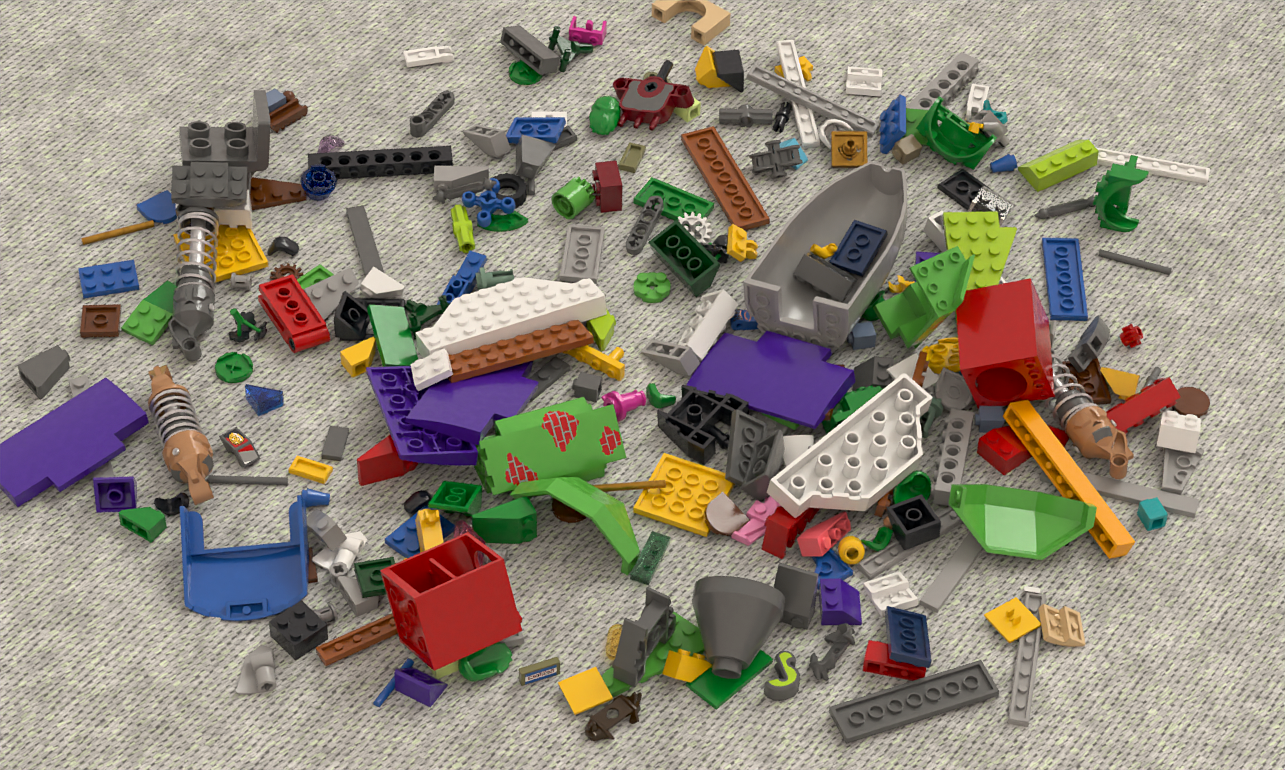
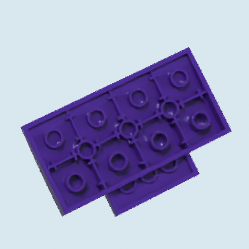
M766 331L757 342L724 333L702 360L686 385L697 387V390L704 392L713 390L716 391V394L724 396L726 393L733 394L749 402V409L816 429L828 411L835 407L856 381L854 370L826 362L832 355L831 349Z
M533 360L454 383L445 378L428 388L406 417L405 422L479 445V441L484 439L495 421L519 415L538 389L539 382L527 378L532 371Z
M411 366L366 367V374L401 460L435 465H476L478 451L475 444L405 422L406 417L430 387L428 386L420 391L416 389Z
M105 377L0 443V489L17 507L52 485L59 492H62L124 452L126 448L121 441L149 424L146 412L118 386Z

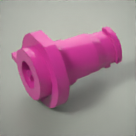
M634 390L633 392L621 395L616 391H611L601 397L604 401L603 407L613 404L617 422L624 420L627 412L646 405V397L642 390L640 392Z

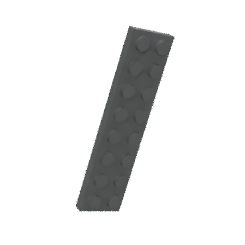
M982 660L830 706L829 713L847 744L997 697L999 690Z

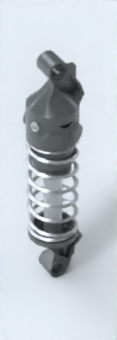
M178 205L175 211L178 217V226L181 229L177 233L180 242L177 244V250L180 253L176 256V261L179 263L175 268V272L178 275L175 279L177 288L174 290L172 319L168 325L173 337V349H180L185 358L193 362L200 359L202 355L196 338L214 325V283L216 281V274L214 272L217 269L215 260L217 258L216 247L218 246V239L216 237L218 235L219 217L214 211L206 207ZM182 232L189 234L190 238L183 239L181 237ZM205 236H212L211 239L205 241ZM186 243L190 245V250L182 251L180 245ZM205 244L210 246L212 249L208 252H204ZM183 254L189 256V262L182 263L180 256ZM204 256H207L211 261L204 264ZM212 263H213V269H211L210 267H208V266H209L210 264H212Z

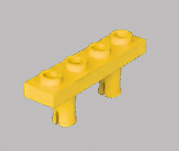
M588 345L562 352L575 357L579 362L590 365L594 370L607 374L610 378L621 381L625 376V364L619 362L624 357V351L620 347H616L608 356Z

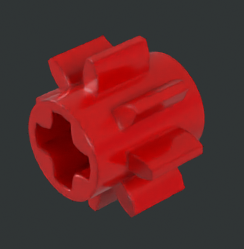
M1133 324L1122 328L1123 333L1120 334V339L1124 346L1130 345V348L1141 344L1140 340L1143 339V333L1138 326L1133 327Z

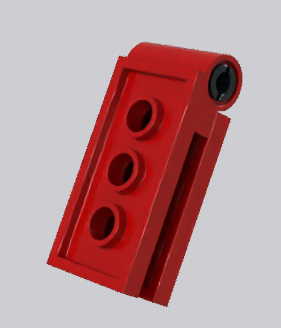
M293 274L259 285L261 295H258V301L285 342L289 344L293 353L330 341L326 322Z

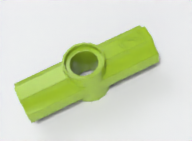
M461 204L455 205L451 208L454 238H457L459 251L469 253L470 250L475 249L472 222L468 218L466 207Z

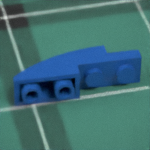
M469 251L456 276L453 275L442 294L446 295L448 304H451L455 298L472 292L477 284L475 273L480 272V267H484L487 256Z

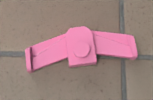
M771 496L766 497L764 503L756 500L746 515L750 521L739 531H734L731 538L747 546L751 545L765 534L766 526H764L766 518L772 515L776 508L781 505Z

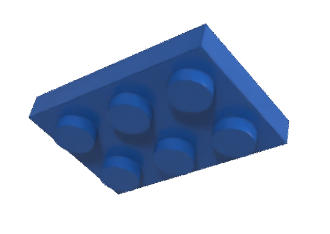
M901 94L892 100L887 110H884L880 115L879 144L880 152L883 154H887L894 147L895 142L899 141L906 133V97Z
M515 117L506 136L508 142L518 144L521 135L557 143L566 120L565 117Z
M134 259L78 268L83 299L139 290Z
M426 505L425 507H423V508L421 509V510H423V509H431V510H433L432 508H429L428 505ZM417 513L385 538V544L404 558H410L420 553L415 522ZM439 514L444 540L456 528L453 523Z

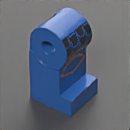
M735 309L734 316L730 318L733 330L759 329L757 327L758 323L753 316L750 317L747 310Z

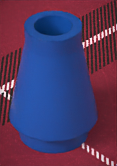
M1007 154L990 163L992 173L1014 171L1018 167L1014 154Z
M309 488L307 490L302 489L301 495L306 501V508L329 505L330 493H323Z

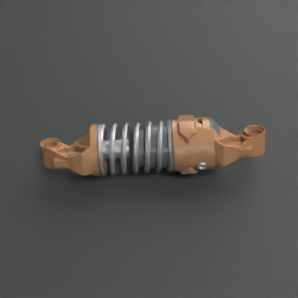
M167 365L156 366L153 370L148 371L152 381V394L149 397L148 406L161 444L163 445L162 456L172 477L177 482L189 485L192 500L195 505L214 498L209 483L205 481V478L212 472L214 467L213 451L207 437L203 435L189 391L185 387L173 382Z

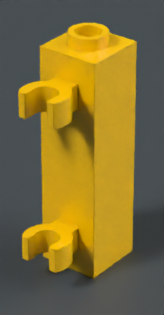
M431 509L418 511L415 522L421 553L444 543L439 511Z

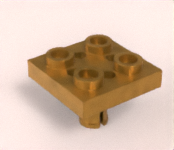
M867 131L831 132V167L858 168L868 163Z

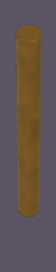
M153 220L83 237L81 241L83 245L155 226Z
M655 480L598 484L593 486L603 492L666 488V481Z

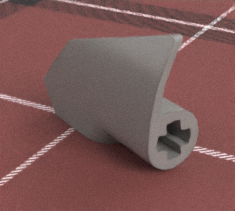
M261 644L245 657L236 689L238 695L269 692L276 688L274 673L276 667L272 648Z

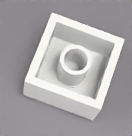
M1175 411L1162 412L1157 446L1196 453L1201 419L1191 414L1186 416L1179 415Z

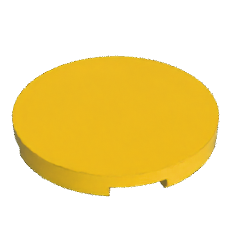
M958 338L939 339L938 343L925 346L921 350L928 353L926 361H929L928 367L933 373L940 374L943 367L953 372L960 371Z

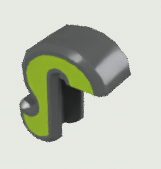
M780 651L775 656L777 663L774 666L779 679L764 683L765 696L774 701H782L794 697L799 691L800 673L795 668V656L789 651Z

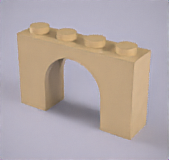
M656 0L652 3V17L663 23H666L681 12L690 11L700 14L702 18L691 26V39L702 45H706L730 26L731 13L708 0Z

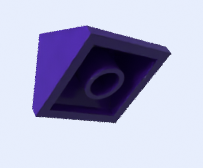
M134 476L93 478L96 513L120 512L121 510L137 508V482Z
M414 667L400 668L394 672L395 690L430 708L448 686L447 683Z

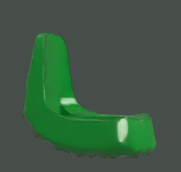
M655 383L647 385V398L655 408L661 409L676 403L675 395L661 394L657 390Z
M880 527L873 542L862 539L861 542L873 551L883 550L888 546L893 530L889 527Z

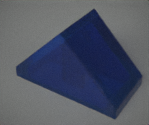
M249 384L245 385L246 400L258 416L284 405L283 391Z

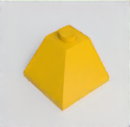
M708 46L704 47L695 67L697 82L707 88L730 86L717 77L712 55L715 51Z
M1101 367L1102 374L1113 392L1119 395V399L1126 400L1131 395L1136 394L1140 375Z

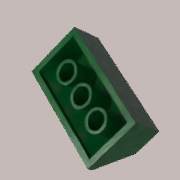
M675 220L648 242L653 253L696 298L711 287L719 270L720 263L678 220Z

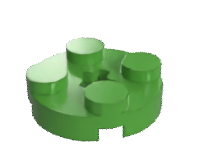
M663 272L639 273L634 281L633 291L635 296L641 298L646 303H659L663 301V298L670 295L671 284Z

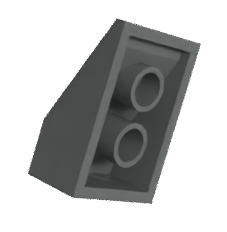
M779 562L774 588L785 596L783 617L779 623L783 622L795 628L808 629L815 613L819 574Z

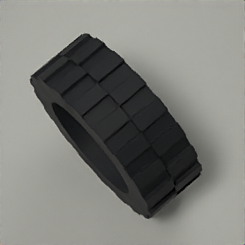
M508 173L498 174L493 177L499 181L500 189L512 188L516 191L515 194L508 196L497 193L496 198L500 200L506 197L514 199L515 209L523 205L527 197V185L524 179L515 174Z

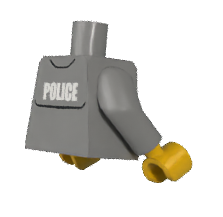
M981 110L968 123L970 124L968 131L977 134L981 132L988 138L993 134L997 137L994 143L998 142L1002 148L1010 142L1005 135L1008 129L991 110Z

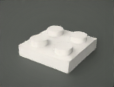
M445 348L435 351L431 355L418 359L411 364L414 384L418 391L453 375L449 354Z

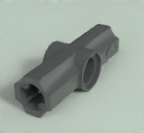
M741 105L738 109H719V123L751 127L753 124H772L773 120L772 109H753L750 105Z

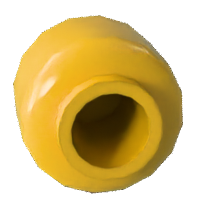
M847 536L838 544V553L844 563L849 565L857 564L863 559L865 549L859 538Z

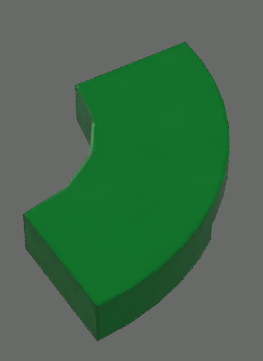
M516 211L505 215L491 214V224L488 227H481L478 222L477 226L488 231L506 232L523 227L528 223V218Z

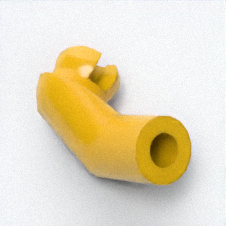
M830 243L823 248L813 244L810 248V252L822 259L833 256L837 251V246L834 243Z

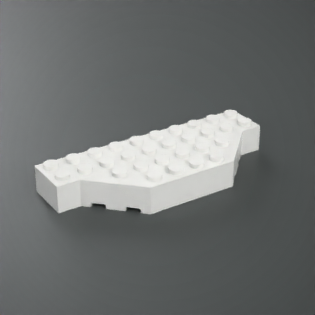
M526 277L516 278L510 282L500 283L494 287L480 289L477 292L455 298L433 327L415 332L418 352L425 358L433 352L445 348L449 355H453L464 350L478 348L482 345L493 344L499 340L511 339L517 335L529 334L535 330L547 329L553 325L565 324L571 320L584 322L607 314L605 295L590 278L582 279L576 283Z
M903 373L770 480L767 493L794 518H797L809 507L866 511L918 468L923 455L920 417L929 410L933 397L907 374Z

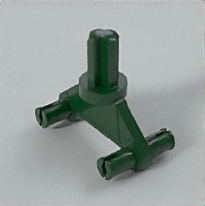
M554 26L553 32L549 36L548 48L553 51L557 45L562 55L560 57L559 71L565 72L567 65L571 63L574 57H577L579 54L592 53L593 45L579 44L578 41H568L559 36L561 27Z
M446 295L438 297L439 305L426 306L423 303H416L410 299L406 301L405 309L412 312L408 315L410 320L409 328L413 332L415 340H417L415 332L420 331L422 324L439 314H443L450 304L447 303Z

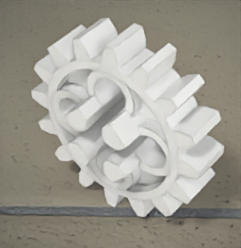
M694 212L691 213V216L684 213L685 218L678 217V221L682 225L688 224L690 226L691 232L689 233L694 238V231L697 238L701 237L699 240L696 239L699 243L710 242L712 230L710 229L711 224L707 223L706 217L701 219V214L699 213L697 216H694Z

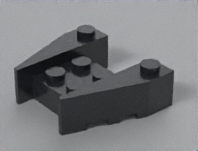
M682 385V399L668 413L657 410L658 427L689 458L705 465L716 454L715 437L707 432L718 420L731 426L732 412L736 409L749 415V402L733 394L726 393L724 396L716 394V391L713 390L704 392L697 390V387Z

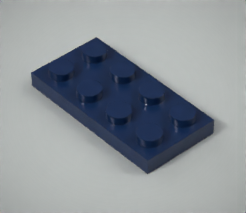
M887 606L885 622L889 659L896 662L913 664L916 667L929 668L932 660L926 615Z

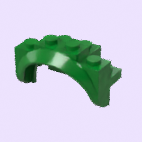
M939 96L916 129L922 136L927 137V145L930 149L944 157L946 161L955 165L957 162H961L967 168L974 170L997 137L992 134L988 138L981 132L977 134L968 131L970 124L941 104L944 99ZM937 120L942 122L940 126H938ZM971 143L975 146L972 148H968Z
M1131 155L1129 162L1125 161L1124 166L1113 163L1111 170H1107L1101 182H1097L1095 192H1098V195L1095 194L1093 205L1096 206L1095 213L1099 214L1098 220H1101V228L1118 232H1130L1138 226L1139 219L1126 216L1132 186L1148 178L1149 171L1136 169L1138 156Z
M863 386L855 391L847 392L835 405L831 420L822 421L826 435L884 388L881 389L880 386Z

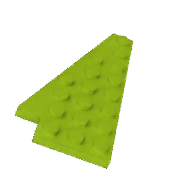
M998 211L943 212L942 219L946 249L949 250L958 246L966 260L975 254L966 290L998 285L1017 227H1000ZM955 309V317H956V324H957V314H956V309Z

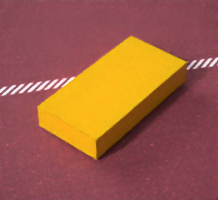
M296 456L288 470L290 474L325 484L333 471V467Z

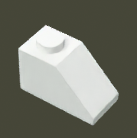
M373 267L361 283L360 291L367 298H391L402 296L405 286Z

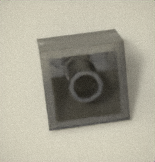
M983 186L973 199L967 212L998 211L999 225L1001 227L1015 204Z

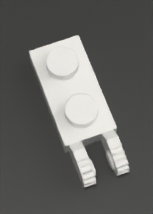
M435 46L403 52L407 68L441 62L448 63L454 60L450 46Z
M972 84L965 121L971 119V112L979 113L983 110V103L987 100L989 86Z

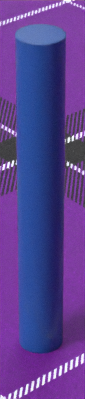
M408 658L401 668L412 667L414 661ZM394 676L373 702L375 706L380 708L395 689Z

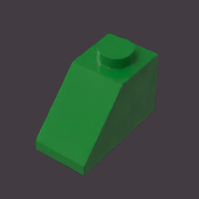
M151 507L127 509L119 512L120 525L150 543L167 528L165 515Z

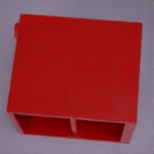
M1031 278L966 290L963 302L956 308L960 371L978 409L979 406H1006L1012 402L1046 400L1055 397L1049 320Z
M469 532L380 570L400 642L434 671L522 631V617L516 608L504 559ZM478 551L483 552L492 562L480 567Z

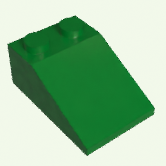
M443 481L429 502L428 507L442 510L446 513L457 512L463 513L466 516H472L478 513L482 506V485Z
M527 496L472 515V535L482 543L520 544L530 542L537 538V512Z

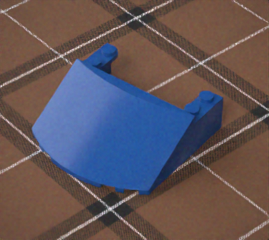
M297 495V502H294L289 507L290 542L204 550L202 516L195 511L189 512L184 506H180L185 607L206 617H217L226 621H250L281 613L308 595L309 541L306 501L302 495Z

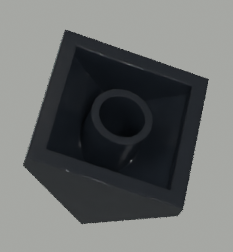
M739 49L713 52L717 77L739 92H743L744 70Z
M344 291L334 316L335 337L362 341L370 322L367 308L348 292Z

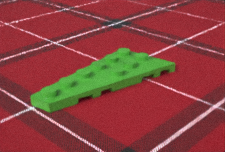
M673 611L672 614L676 616L675 631L666 644L659 642L646 660L645 674L639 683L642 684L648 681V678L663 673L669 650L678 652V649L689 651L690 656H693V653L703 654L705 649L699 628ZM611 666L601 677L612 697H615L629 690L632 686L613 678L614 668Z

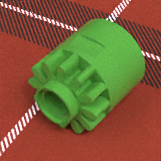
M579 176L577 178L574 177L552 195V205L558 214L566 219H573L593 202V199H595L593 193L595 191L585 179L581 180Z

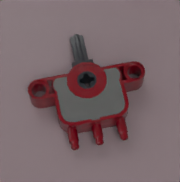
M666 60L657 76H651L644 80L618 78L613 82V88L620 99L619 105L623 112L618 126L622 127L628 120L634 122L633 127L635 129H638L641 123H649V130L653 131L658 124H663L670 119L675 107L689 108L694 104L695 101L689 86L667 82L673 62Z

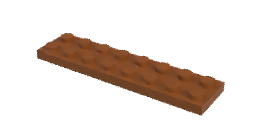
M712 126L681 134V141L731 225L734 224L743 230H748L769 224V216L715 127Z
M571 320L565 324L553 325L547 329L535 330L529 334L517 335L511 339L499 340L493 344L482 345L475 349L449 355L453 375L447 378L451 383L593 344L594 338L579 320Z

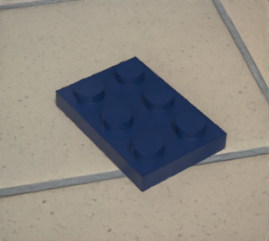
M854 220L829 263L841 270L863 277L888 235L887 230Z

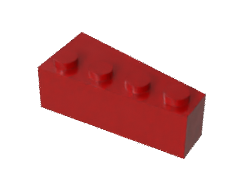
M1170 377L1155 380L1154 384L1141 389V394L1131 395L1125 400L1124 404L1119 403L1106 411L1109 420H1113L1116 423L1117 430L1126 434L1129 427L1134 426L1135 428L1143 424V419L1150 416L1152 418L1160 414V409L1163 407L1170 408L1177 403L1176 400L1181 396Z
M778 506L775 512L765 520L764 526H766L761 550L783 559L786 555V547L791 548L797 534H802L807 522H811L820 508L809 507L797 518H794L782 506Z

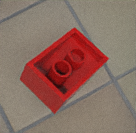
M1010 426L992 429L981 436L978 441L977 454L1002 475H1006L1033 457Z
M389 435L357 458L359 485L364 486L404 476L409 471H413L417 467L418 462L401 460L392 437Z

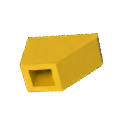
M371 337L340 351L341 364L352 378L366 372V367H371L376 353L375 338Z
M678 649V652L669 650L662 674L691 683L709 669L712 664L705 660L704 655L693 653V656H690V652L683 649Z

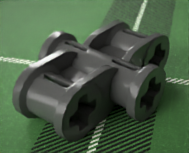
M781 140L766 142L765 146H767L768 151L749 155V158L752 159V173L772 170V179L787 176L784 167L803 163L798 150L800 145L780 148Z

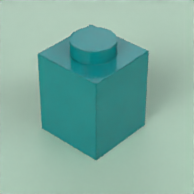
M1158 497L1139 502L1137 515L1147 531L1165 527L1168 514Z

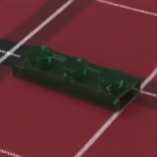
M654 531L651 532L630 574L631 580L649 586L670 544L671 537Z

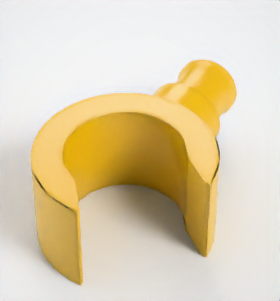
M897 275L898 285H893L888 281L889 290L892 293H901L910 284L914 283V281H905L900 275Z

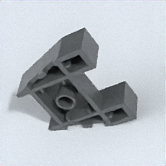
M647 587L645 607L639 620L632 621L625 617L616 657L612 664V668H614L613 678L636 687L645 674L646 660L659 642L666 644L675 631L676 616L672 614L674 609L670 607L671 599L669 596Z

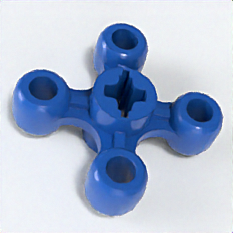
M490 178V180L497 182L493 186L492 191H484L480 196H476L471 191H467L462 195V203L465 207L472 208L475 205L481 207L482 211L477 214V222L481 227H488L491 224V214L496 212L497 209H501L506 214H511L515 210L514 199L510 197L502 200L496 198V194L500 191V183L495 178Z

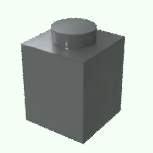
M580 372L578 378H575L572 384V389L575 390L574 397H584L585 400L597 402L602 391V377Z

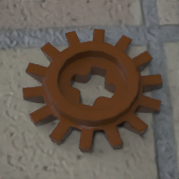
M287 263V266L281 264L280 268L275 267L274 270L276 272L271 271L273 276H270V279L276 280L284 277L282 275L289 273L290 275L293 274L297 280L304 274L303 272L299 273L302 269H296L297 265L294 264L292 267Z

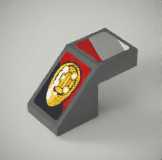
M237 427L219 436L227 452L233 451L242 468L261 459L252 441Z

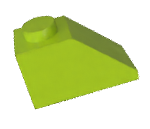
M607 308L606 315L586 321V327L593 334L594 341L601 352L605 351L614 334V326L616 325L615 317L610 315Z

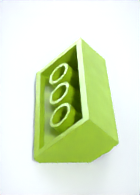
M1089 139L1075 140L1019 166L1018 171L1039 192L1096 166L1099 151Z

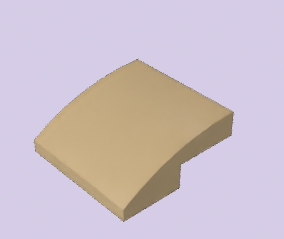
M1042 604L1038 608L1044 641L1068 647L1086 645L1080 612L1066 606L1057 610L1046 604Z

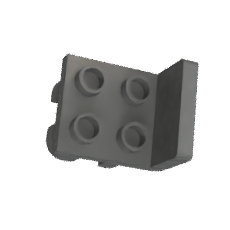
M254 90L252 127H246L241 122H228L224 127H210L208 123L202 121L191 122L188 124V127L179 126L182 166H191V162L228 163V166L247 167V190H249L250 194L251 177L256 171H264L269 166L270 115L266 90Z

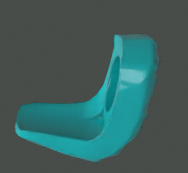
M988 99L984 101L983 110H991L1002 124L1008 121L1006 112L995 111L991 108Z

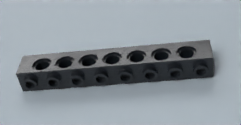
M451 145L308 154L309 181L434 174L435 166H453Z

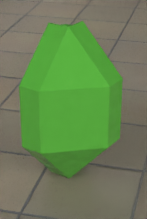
M559 477L521 482L510 494L515 500L527 496L529 500L533 496H552L593 521L622 558V573L628 576L639 563L640 550L624 503L579 477Z
M952 484L948 503L987 553L1043 560L1093 528L1097 507L1091 503L1039 491L988 484Z

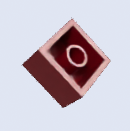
M617 161L596 162L595 170H592V178L595 183H592V188L595 191L593 194H596V207L599 206L601 213L622 211L623 185Z

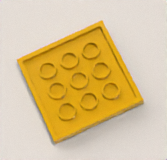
M219 225L216 237L218 239V246L216 247L217 258L215 262L217 263V269L214 272L216 274L215 283L231 278L232 273L243 275L269 267L268 261L251 228H246V225H238L237 228H230L229 225ZM182 232L181 237L187 239L190 238V235ZM173 234L174 241L177 245L180 242V239L178 238L177 234ZM205 236V241L211 239L212 236ZM186 243L180 245L182 251L190 250V245ZM205 244L204 252H208L212 249L210 246ZM183 254L184 261L189 262V256ZM204 256V264L211 261L207 256ZM213 263L210 264L208 267L213 269Z
M664 453L648 481L665 480L666 488L643 489L633 507V513L707 537L711 530L705 523L704 510L706 506L721 492H724L729 497L735 484L725 479L726 473Z

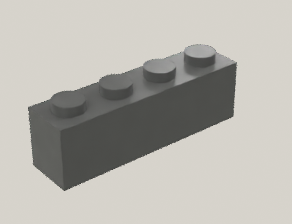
M520 25L503 27L500 40L502 45L540 75L557 72L560 57Z

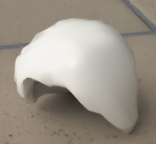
M829 119L820 127L819 137L831 149L832 131H853V129L846 122Z

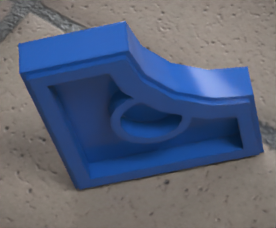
M832 549L823 556H812L816 564L814 573L819 574L818 590L820 579L845 580L853 575V570Z

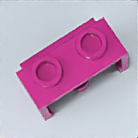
M573 16L569 27L570 41L589 43L593 46L603 45L607 34V21H603L601 31L593 30L592 20H587L586 28L577 27V17Z

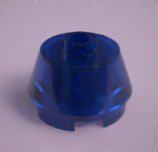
M322 164L311 165L310 169L303 172L300 179L305 194L310 199L316 201L327 199L337 184L334 172H331Z

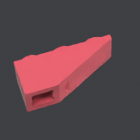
M846 511L807 529L797 538L802 557L823 556L851 530V523Z

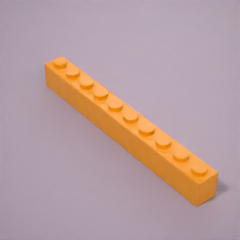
M1028 400L1010 403L1003 418L1060 494L1065 498L1091 503L1097 507L1094 527L1088 531L1107 557L1111 559L1127 555L1135 543L1134 539Z

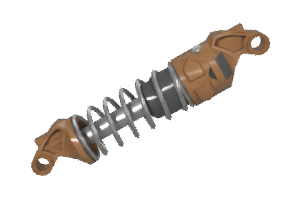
M1051 346L1052 367H1059L1057 374L1053 371L1054 392L1057 400L1055 406L1051 407L1048 402L1054 397L1046 399V408L1054 410L1053 418L1061 420V428L1065 429V433L1073 442L1077 453L1081 452L1087 459L1102 458L1110 460V476L1115 479H1123L1127 475L1128 460L1134 457V454L1127 447L1125 433L1117 430L1116 423L1113 420L1110 421L1107 413L1093 403L1092 397L1085 393L1084 387L1078 384L1077 378L1070 374L1069 368L1063 365L1061 358L1055 355L1054 349ZM1054 358L1058 360L1059 364H1053ZM1062 368L1066 370V373L1060 374ZM1066 376L1067 378L1065 383H1063L1059 377ZM1069 378L1073 379L1074 383L1067 384ZM1074 386V390H1068L1067 387Z

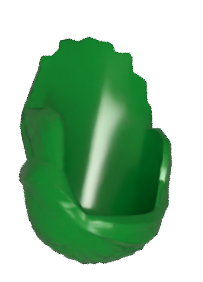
M601 96L592 105L589 115V128H592L593 133L609 135L616 128L621 114L620 105L616 98Z
M918 470L909 474L894 487L893 504L921 494L927 501L931 495L929 476Z
M497 642L459 659V672L466 680L472 682L491 678L504 672L509 667V663L512 662L511 649L505 643Z

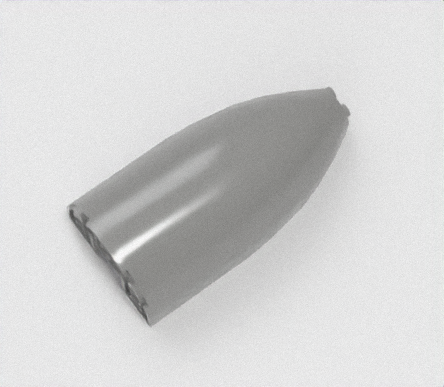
M870 161L834 180L817 192L785 224L743 282L747 311L750 317H754L758 323L757 327L763 334L766 331H771L829 348L831 352L839 349L885 283L904 240L907 223V181L905 169L892 167L888 170L883 164ZM854 220L887 230L888 235L863 277L844 271L858 280L842 302L840 300L839 302L833 301L829 298L828 293L816 291L812 288V284L809 282L805 284L796 279L797 275L793 274L802 257L810 252L813 244L823 248L830 243H834L838 248ZM832 256L824 260L829 262Z

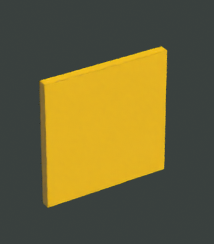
M1017 597L984 614V617L1008 643L1041 626L1040 621Z
M596 667L558 682L574 715L613 700Z

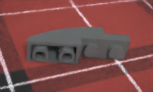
M1099 315L1094 318L1080 336L1081 341L1068 357V360L1078 373L1084 371L1092 359L1100 355L1108 342L1110 329Z

